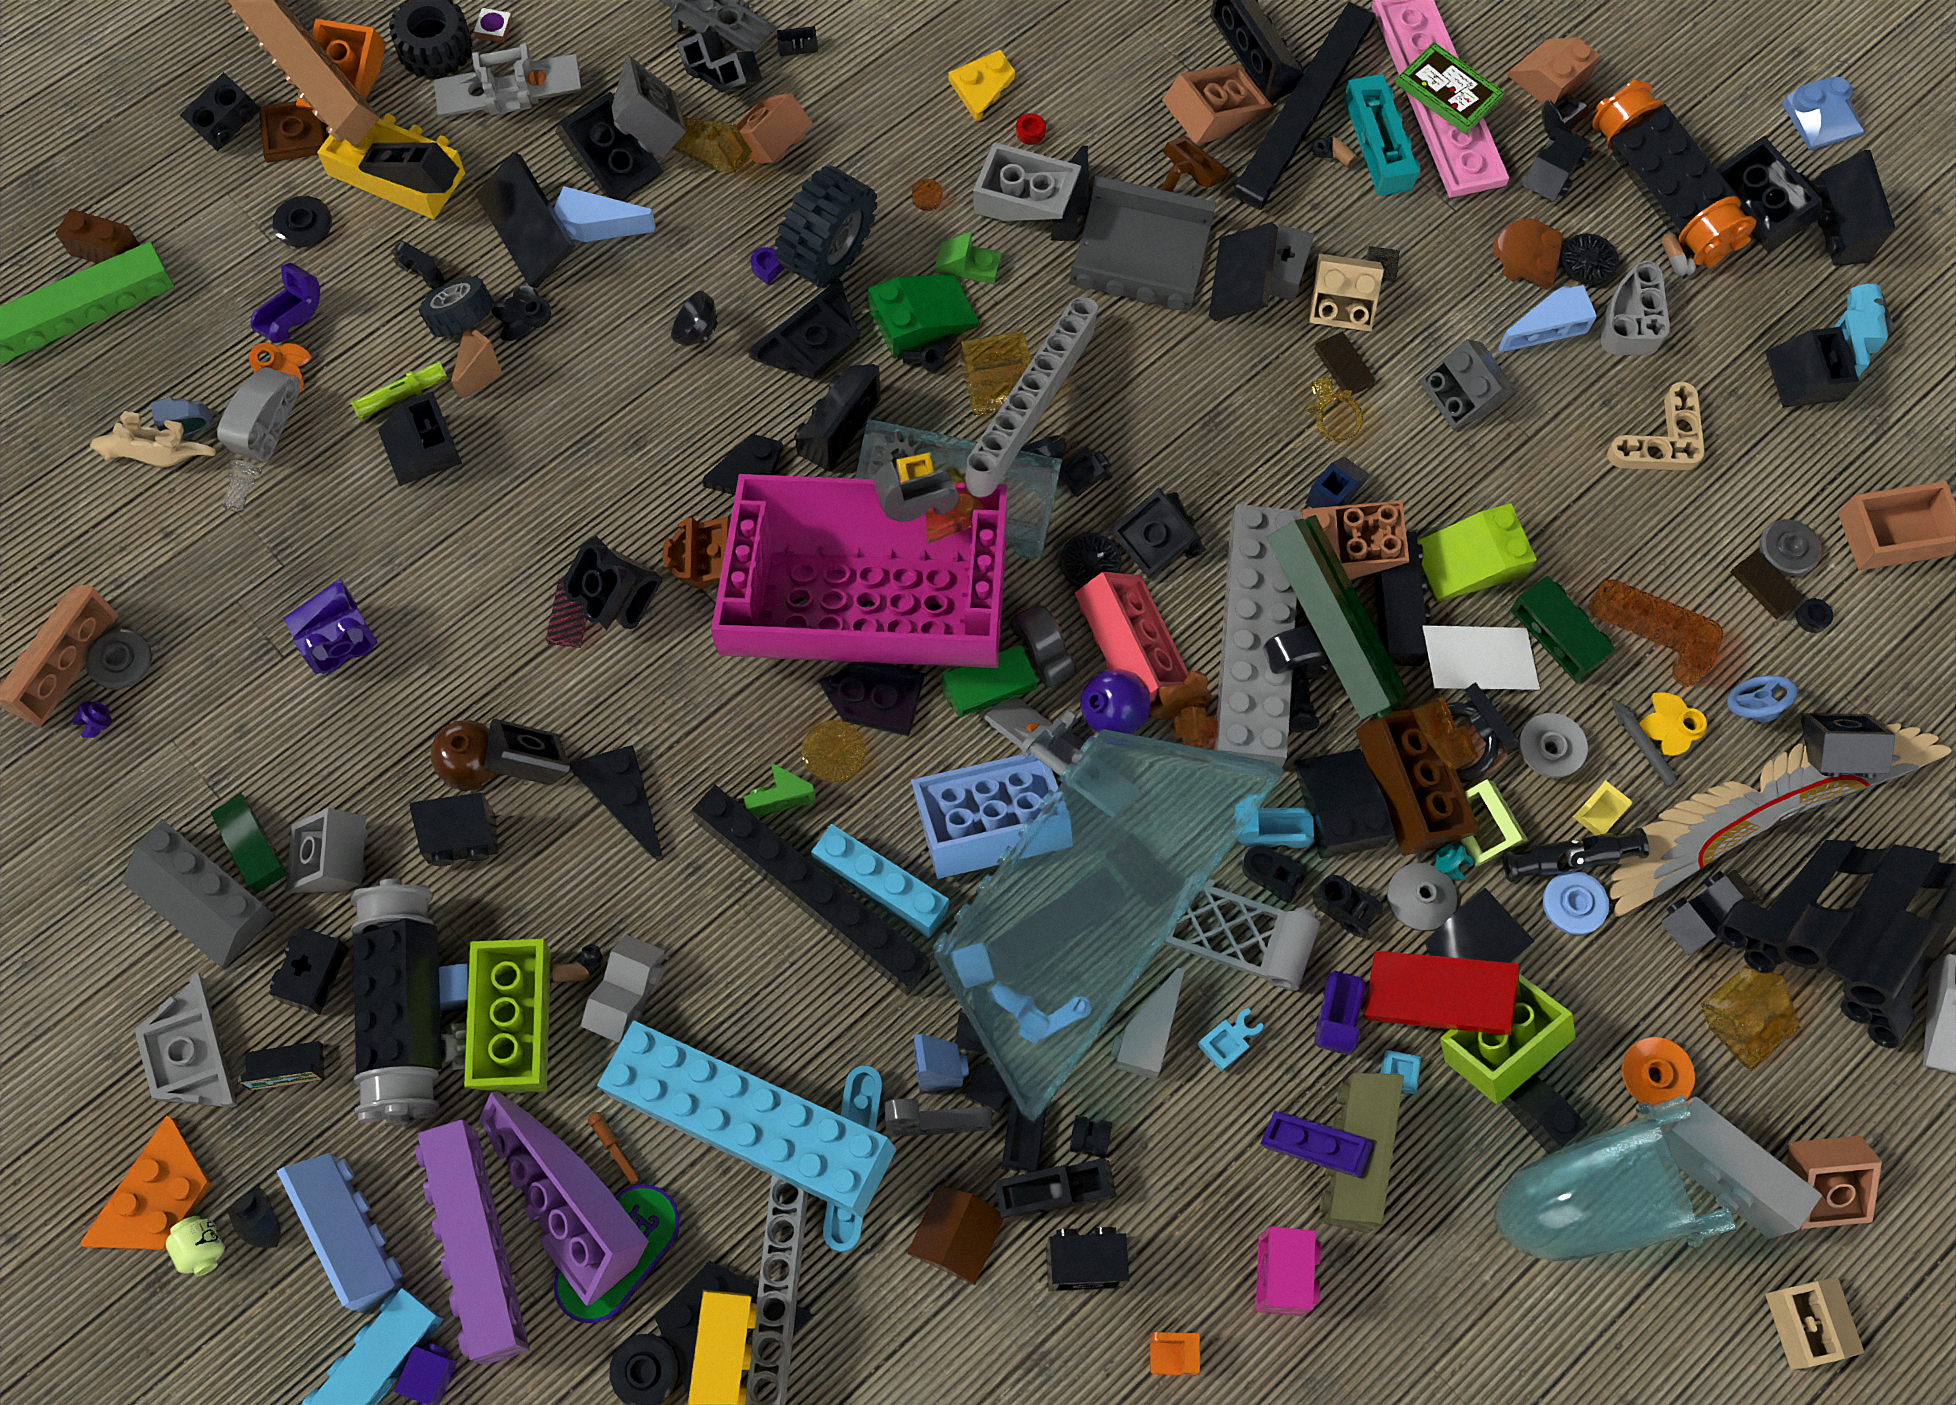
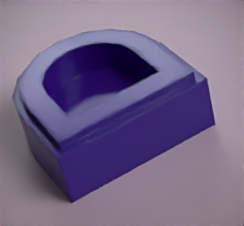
M763 247L754 251L750 262L752 272L769 285L786 267L776 261L778 258L775 257V249Z

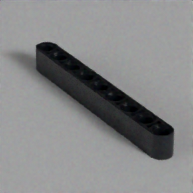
M1350 1L1347 3L1241 175L1233 193L1234 198L1259 210L1264 207L1371 30L1376 18L1375 12Z

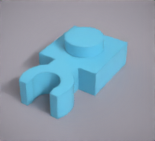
M1249 1008L1239 1013L1233 1027L1225 1019L1197 1044L1221 1072L1248 1050L1250 1046L1245 1042L1244 1038L1256 1037L1264 1027L1262 1023H1259L1255 1028L1245 1026L1244 1019L1251 1013Z

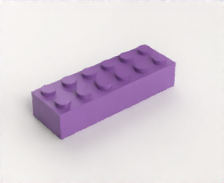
M461 1119L417 1133L420 1145L415 1146V1154L420 1168L425 1167L428 1181L423 1183L426 1200L429 1205L434 1204L437 1218L432 1219V1228L436 1240L443 1242L445 1256L440 1258L445 1278H451L454 1293L449 1295V1301L454 1317L460 1316L463 1332L458 1333V1341L463 1356L469 1355L470 1361L488 1365L530 1351L478 1132Z

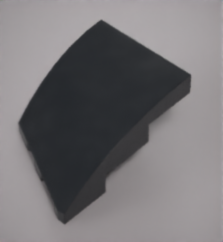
M1484 888L1425 940V945L1430 956L1510 963L1535 941L1496 898Z

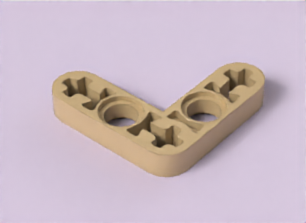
M1677 382L1672 385L1666 394L1664 403L1668 437L1619 436L1615 438L1607 451V457L1611 464L1619 468L1686 471L1695 468L1704 456V443L1698 393L1694 386L1687 382ZM1681 398L1686 400V402L1683 404V406H1682ZM1678 420L1689 422L1692 431L1684 432L1680 430L1676 422ZM1657 447L1662 451L1663 458L1655 459L1651 457L1648 453V448ZM1619 448H1624V451L1629 453V455L1624 456L1623 451H1619ZM1687 450L1688 455H1693V457L1690 459L1686 453L1681 452Z

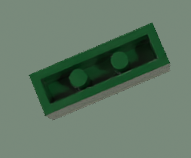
M1548 575L1518 596L1510 609L1513 615L1527 628L1576 684L1604 664L1616 650L1609 637L1590 622L1586 612L1582 608L1577 607L1567 597L1564 588L1554 582Z

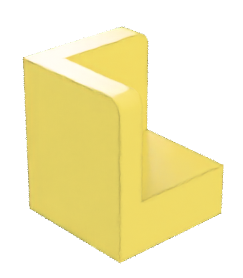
M1605 780L1573 818L1594 835L1606 834L1633 802Z

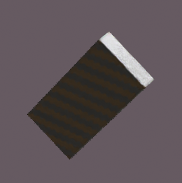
M1343 331L1316 343L1314 350L1346 398L1374 386L1375 378Z
M1758 550L1730 571L1776 620L1804 598Z

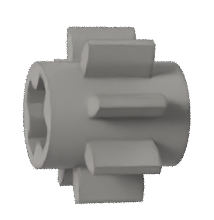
M467 1022L450 1024V1028L444 1030L445 1034H441L442 1062H451V1070L465 1069Z

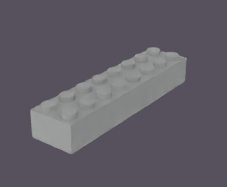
M1243 504L1235 505L1230 522L1213 764L1280 772L1287 759L1292 670L1279 674L1272 673L1263 651V646L1273 636L1295 628L1297 596L1266 536L1295 520L1301 519L1302 511Z

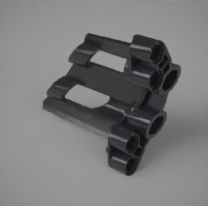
M1825 840L1769 910L1749 902L1737 901L1718 926L1717 935L1726 945L1736 949H1744L1745 962L1752 969L1760 973H1772L1777 965L1786 961L1805 969L1823 967L1846 981L1843 986L1845 997L1840 1005L1844 1015L1857 1023H1867L1869 1025L1867 1033L1878 1045L1885 1048H1896L1914 1021L1910 999L1956 925V863L1938 862L1937 859L1941 853L1921 848L1894 844L1883 849H1866L1856 846V841ZM1836 871L1854 875L1873 874L1852 907L1830 909L1819 905L1817 902ZM1920 887L1946 889L1928 919L1919 917L1906 910Z

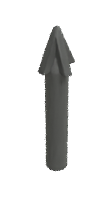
M1612 699L1619 726L1623 725L1665 785L1668 787L1679 780L1634 718L1637 715L1616 699Z

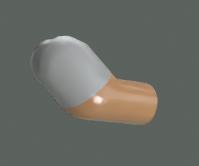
M1674 233L1665 235L1661 243L1674 273L1679 276L1693 274L1696 269L1694 259L1691 257L1686 258L1680 242Z

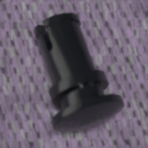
M1295 678L1296 686H1294V681H1291L1289 730L1292 732H1308L1316 729L1320 724V720L1315 716V708L1311 705L1309 681L1305 678Z

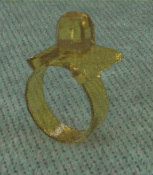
M1327 376L1312 381L1315 397L1318 396L1319 401L1308 405L1305 411L1309 413L1317 411L1316 424L1321 435L1334 442L1345 441L1357 435L1362 427L1363 414L1358 403L1350 398L1352 391L1344 390L1334 394L1333 389L1335 387ZM1331 400H1344L1351 405L1355 412V428L1351 435L1345 439L1332 436L1324 427L1323 412Z

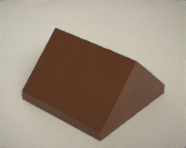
M938 1184L907 1254L975 1286L1004 1219L1000 1217V1211L973 1194Z

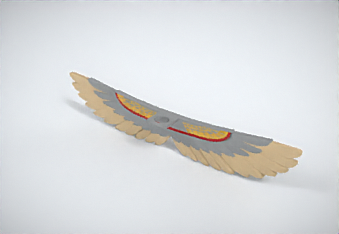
M1890 724L1885 727L1896 734L1890 774H1876L1874 778L1860 777L1854 773H1842L1840 777L1824 776L1808 762L1806 746L1803 748L1801 743L1791 750L1788 757L1787 752H1783L1775 759L1774 764L1772 760H1769L1764 765L1760 777V792L1748 785L1729 781L1724 782L1723 787L1709 788L1707 790L1708 794H1694L1690 798L1691 801L1677 803L1674 809L1666 810L1658 815L1657 818L1661 820L1660 822L1650 823L1642 827L1649 843V855L1647 858L1640 859L1636 856L1620 859L1619 863H1616L1622 866L1611 876L1612 882H1618L1610 889L1609 898L1610 900L1620 898L1615 905L1614 913L1616 916H1622L1650 900H1655L1727 852L1802 813L1838 798L1915 772L1920 767L1947 756L1952 750L1945 745H1932L1938 741V736L1931 733L1917 735L1920 732V728L1908 727L1900 730L1901 724Z

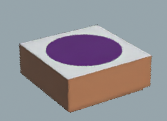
M482 8L474 29L475 37L477 39L505 43L513 21L511 13Z

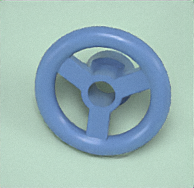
M1768 675L1755 677L1737 685L1728 695L1727 705L1738 716L1753 718L1757 722H1769L1778 718L1782 711L1794 703L1798 695V689L1793 681L1782 676ZM1764 686L1762 689H1759L1753 693L1744 694L1745 692L1753 688ZM1779 687H1783L1787 690V694L1778 702L1775 698V693Z

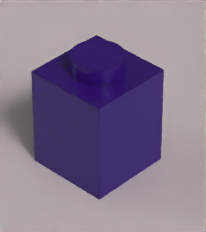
M428 1343L426 1349L414 1346L394 1392L426 1405H439L458 1362L447 1358L450 1350L435 1344Z

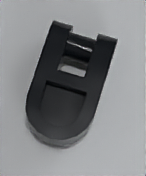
M399 240L391 250L394 255L392 259L394 263L406 272L411 269L421 275L429 288L436 289L441 287L444 283V277L434 259L407 242Z
M1255 846L1249 849L1242 861V871L1249 880L1272 892L1278 899L1287 903L1292 902L1296 895L1295 888L1298 882L1302 883L1307 875V870L1304 867L1265 846ZM1277 869L1286 875L1283 882L1273 877Z

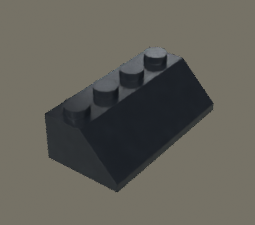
M1213 0L1210 13L1211 19L1249 77L1267 100L1271 102L1291 94L1303 75L1302 66L1297 59H1294L1288 50L1286 41L1278 35L1273 27L1272 20L1264 14L1258 0Z

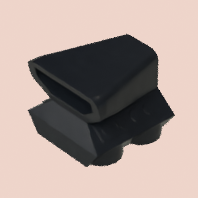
M595 536L582 544L562 582L564 583V591L567 598L572 602H580L584 606V614L587 620L591 623H600L607 631L615 619L623 628L633 629L637 627L661 585L662 577L657 572L616 550H610Z

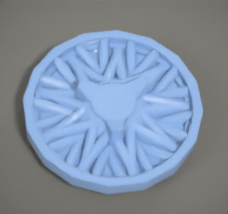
M1570 871L1558 874L1547 884L1543 893V908L1547 918L1556 928L1567 934L1585 935L1594 932L1604 923L1609 913V899L1604 887L1594 877L1584 872Z

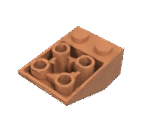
M1403 500L1302 509V519L1314 515L1317 516L1349 580L1409 563Z

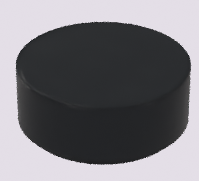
M1811 598L1806 600L1797 609L1796 620L1805 631L1819 633L1831 624L1833 611L1825 601Z

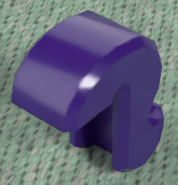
M293 263L281 266L282 282L285 285V289L253 311L251 316V329L273 343H280L289 338L288 330L290 327L299 326L308 321L315 313L319 304L320 285L317 277Z
M1336 970L1329 973L1323 993L1324 1000L1315 1030L1314 1042L1319 1048L1344 1055L1354 1051L1361 1031L1356 1026L1365 991V981L1363 978Z

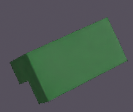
M1022 645L1000 652L998 668L960 667L944 673L942 677V691L949 707L953 706L958 719L1036 690L1038 680Z

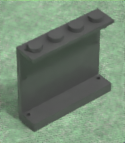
M1096 176L1092 200L1075 264L1072 263L1070 285H1075L1084 290L1092 289L1106 292L1115 297L1133 298L1142 303L1160 304L1174 310L1191 311L1216 202Z

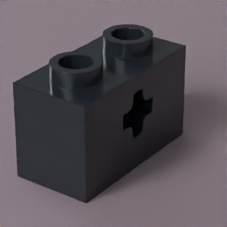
M299 927L296 936H292L287 943L285 949L286 958L281 969L276 970L271 979L270 995L280 1003L320 1015L349 948L340 939ZM312 966L310 972H308V971H303L302 974H301V971L303 970V968L309 969V968Z

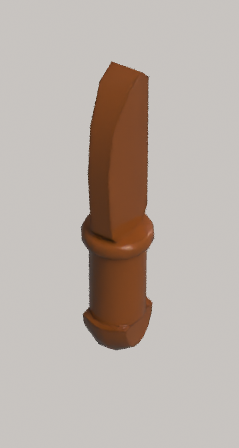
M593 1112L589 1115L588 1123L603 1143V1148L611 1152L632 1184L636 1183L640 1177L618 1145L620 1138L615 1136L605 1118L599 1112Z

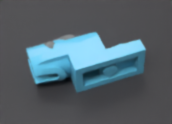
M1862 284L1850 289L1851 295H1846L1847 310L1834 326L1842 328L1858 377L1869 366L1870 354L1878 352L1887 341L1888 333L1894 328L1881 287L1877 284Z

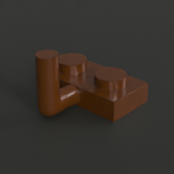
M1184 135L1167 142L1163 153L1171 159L1174 165L1171 167L1160 190L1173 192L1181 175L1185 173L1190 174L1197 184L1208 189L1223 182L1229 171Z

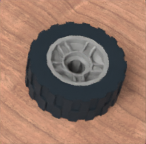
M466 276L448 282L434 290L421 302L418 310L433 336L449 337L472 328L478 322L480 323L483 318L490 314L491 309L494 307V300L481 278H478V276Z

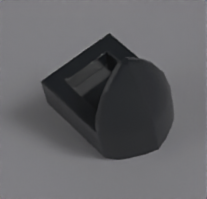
M1566 94L1556 103H1553L1550 99L1546 100L1541 112L1544 130L1547 134H1552L1556 126L1559 125L1570 130L1589 115L1588 105L1570 94Z
M258 1186L249 1194L238 1198L232 1206L227 1208V1212L234 1231L242 1240L259 1248H277L281 1234L280 1223L274 1213L268 1195Z

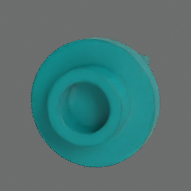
M1460 843L1446 844L1436 854V869L1441 873H1446L1452 880H1464L1465 878L1459 871V864L1463 866H1473L1474 864L1473 859L1466 854L1465 847Z

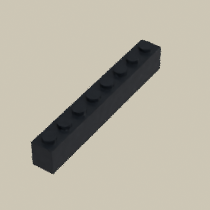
M716 784L691 809L695 822L906 996L910 994L930 970L929 957Z

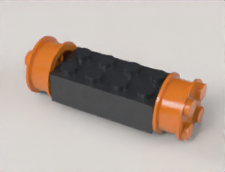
M1639 79L1632 80L1624 89L1612 97L1603 99L1597 105L1596 110L1598 112L1593 119L1592 127L1596 132H1603L1607 137L1606 144L1612 151L1614 158L1670 232L1677 236L1680 245L1691 248L1695 254L1694 262L1696 265H1706L1707 268H1711L1723 259V256L1732 250L1736 251L1743 248L1750 242L1751 238L1749 235L1755 228L1756 220L1754 217L1746 216L1740 209V199L1736 197V194L1680 124L1665 102L1654 98L1652 86L1649 82H1640Z

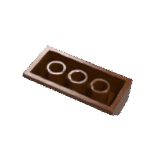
M1431 706L1393 711L1382 718L1378 717L1377 720L1372 717L1355 730L1368 766L1386 801L1395 837L1403 856L1429 852L1480 832Z

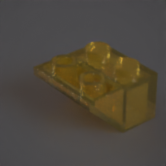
M1024 331L961 341L960 362L973 416L998 412L1031 363Z
M1748 964L1701 1003L1710 1030L1740 1063L1750 1071L1768 1059L1778 1047L1801 1028L1784 977L1774 972L1768 974L1760 973L1752 969Z

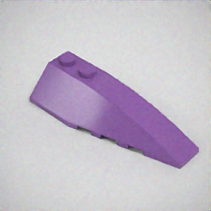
M498 1091L491 1092L479 1119L499 1159H507L510 1172L509 1179L514 1189H522L529 1203L525 1211L530 1221L537 1220L545 1234L540 1239L544 1249L584 1304L589 1306L636 1267L649 1241L606 1185L580 1157L528 1112Z

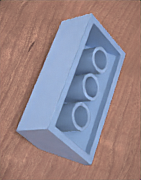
M327 1153L277 1170L343 1307L364 1313L383 1302L392 1292L398 1293L403 1288L399 1280L404 1276L403 1271L393 1256L388 1258L383 1248V1245L387 1243L386 1237L377 1223L371 1224L366 1212L371 1210L370 1205L361 1191L355 1192L350 1182L354 1178V1174L344 1158L339 1160L334 1155Z

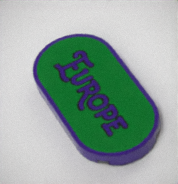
M641 1184L626 1188L616 1195V1200L622 1205L623 1209L649 1242L636 1267L593 1304L586 1306L559 1268L557 1269L554 1279V1294L559 1307L567 1316L581 1323H598L613 1318L623 1309L671 1249L679 1234L680 1217L677 1205L664 1190L653 1185Z

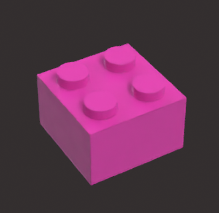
M1270 1226L1258 1236L1255 1312L1302 1316L1313 1310V1304L1319 1303L1320 1281L1314 1280L1315 1265L1320 1264L1322 1249L1321 1242L1316 1241V1231Z

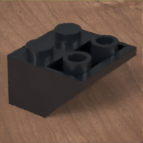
M1841 327L1809 330L1766 352L1783 408L1844 401L1859 383Z
M433 391L402 402L378 429L399 486L462 464Z

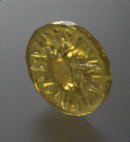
M830 720L819 723L808 732L803 740L801 753L805 767L813 776L823 781L839 782L849 779L859 771L865 759L866 747L862 735L854 726L844 721Z

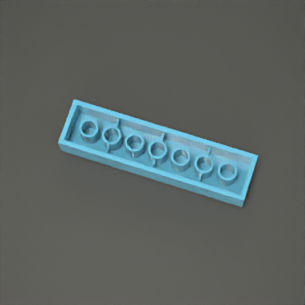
M634 1020L597 1084L610 1098L860 1218H863L897 1150L886 1136Z

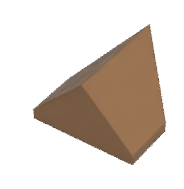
M474 327L463 332L451 380L458 397L463 398L502 375L491 341Z

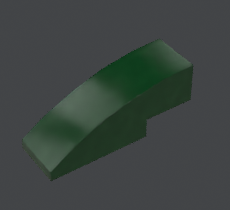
M243 794L211 811L214 822L248 886L256 893L289 875L275 852L274 845Z

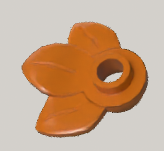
M259 343L251 349L249 363L254 373L264 367L297 376L300 380L299 392L304 390L303 377L298 367L307 364L312 359V356L306 349L293 343H285L277 347L271 343ZM264 353L271 355V359L266 363L259 360L260 356Z

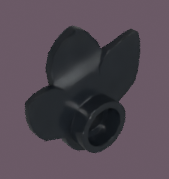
M529 285L516 286L513 297L500 299L491 309L492 314L497 319L505 322L500 337L503 341L521 339L530 332L532 327H543L551 318L550 304L543 297H539L536 289Z

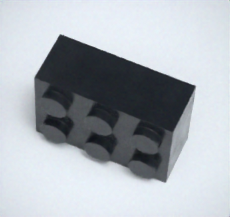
M1765 136L1716 169L1736 194V197L1740 199V209L1746 216L1754 217L1756 220L1755 228L1751 234L1768 253L1823 216L1822 199Z

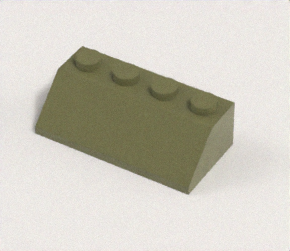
M1352 1073L1346 1079V1083H1340L1337 1103L1342 1104L1340 1118L1336 1117L1334 1119L1332 1128L1370 1139L1374 1146L1361 1178L1326 1168V1176H1331L1329 1191H1323L1320 1202V1212L1325 1213L1323 1224L1363 1233H1369L1382 1225L1404 1075Z

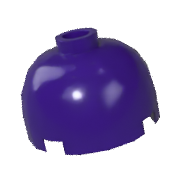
M1115 669L1100 672L1089 680L1082 692L1080 700L1081 712L1087 724L1095 732L1109 737L1121 738L1133 735L1135 733L1133 731L1139 725H1144L1151 707L1150 693L1147 687L1142 685L1138 679L1140 677L1136 673Z

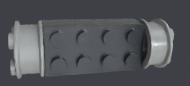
M400 879L381 880L380 886L356 889L351 896V904L357 907V922L351 926V932L355 935L353 937L356 1052L354 1084L360 1086V1106L354 1109V1114L358 1117V1122L372 1123L387 1119V1125L390 1126L409 1124L411 1117L430 1118L436 1116V1111L440 1108V1105L433 1097V1081L439 1077L437 1070L442 1069L438 926H434L433 921L428 918V903L432 901L433 893L426 885H404Z

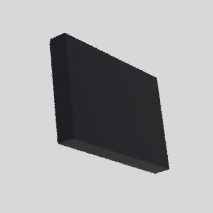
M1273 222L1220 237L1209 317L1212 320L1218 321L1268 307L1278 227Z

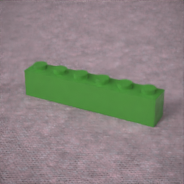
M147 242L1 305L0 364L11 361L21 354L38 349L44 344L70 335L76 330L92 323L100 322L108 316L124 309H130L140 302L162 295L165 291L175 288L152 243Z

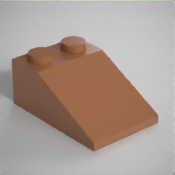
M1239 63L1180 73L1162 99L1170 110L1171 115L1179 121L1186 130L1188 137L1196 144L1215 141L1269 112L1273 107Z

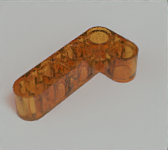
M1613 579L1602 582L1589 600V610L1596 618L1677 651L1678 653L1672 667V675L1680 685L1686 687L1695 686L1713 667L1723 639L1722 627L1714 620ZM1634 609L1641 611L1644 616L1637 614ZM1666 622L1672 624L1675 629L1670 628ZM1698 635H1699V636H1702L1703 638H1705V640L1707 641V643H1706V642H1703L1702 640H1700V638L1698 637ZM1688 663L1694 665L1697 668V671L1690 668Z

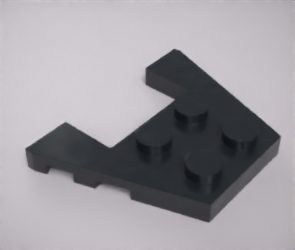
M709 1261L654 1316L663 1338L676 1351L680 1362V1377L688 1396L703 1289L749 1294L751 1296V1303L757 1304L758 1285L712 1261ZM782 1303L772 1304L767 1310V1319L770 1321L779 1320L784 1315L785 1305ZM797 1305L793 1339L814 1319L810 1312Z

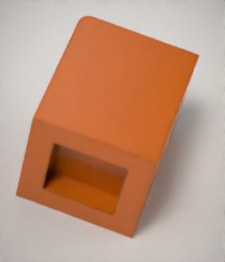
M1153 1332L1150 1334L1151 1374L1187 1376L1200 1374V1333Z

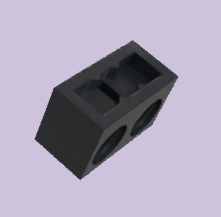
M223 72L180 116L218 152L246 123L253 119L254 115L260 110V107Z

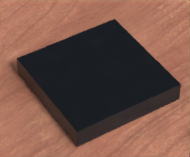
M1157 488L1109 530L1151 581L1201 539V536L1160 488Z

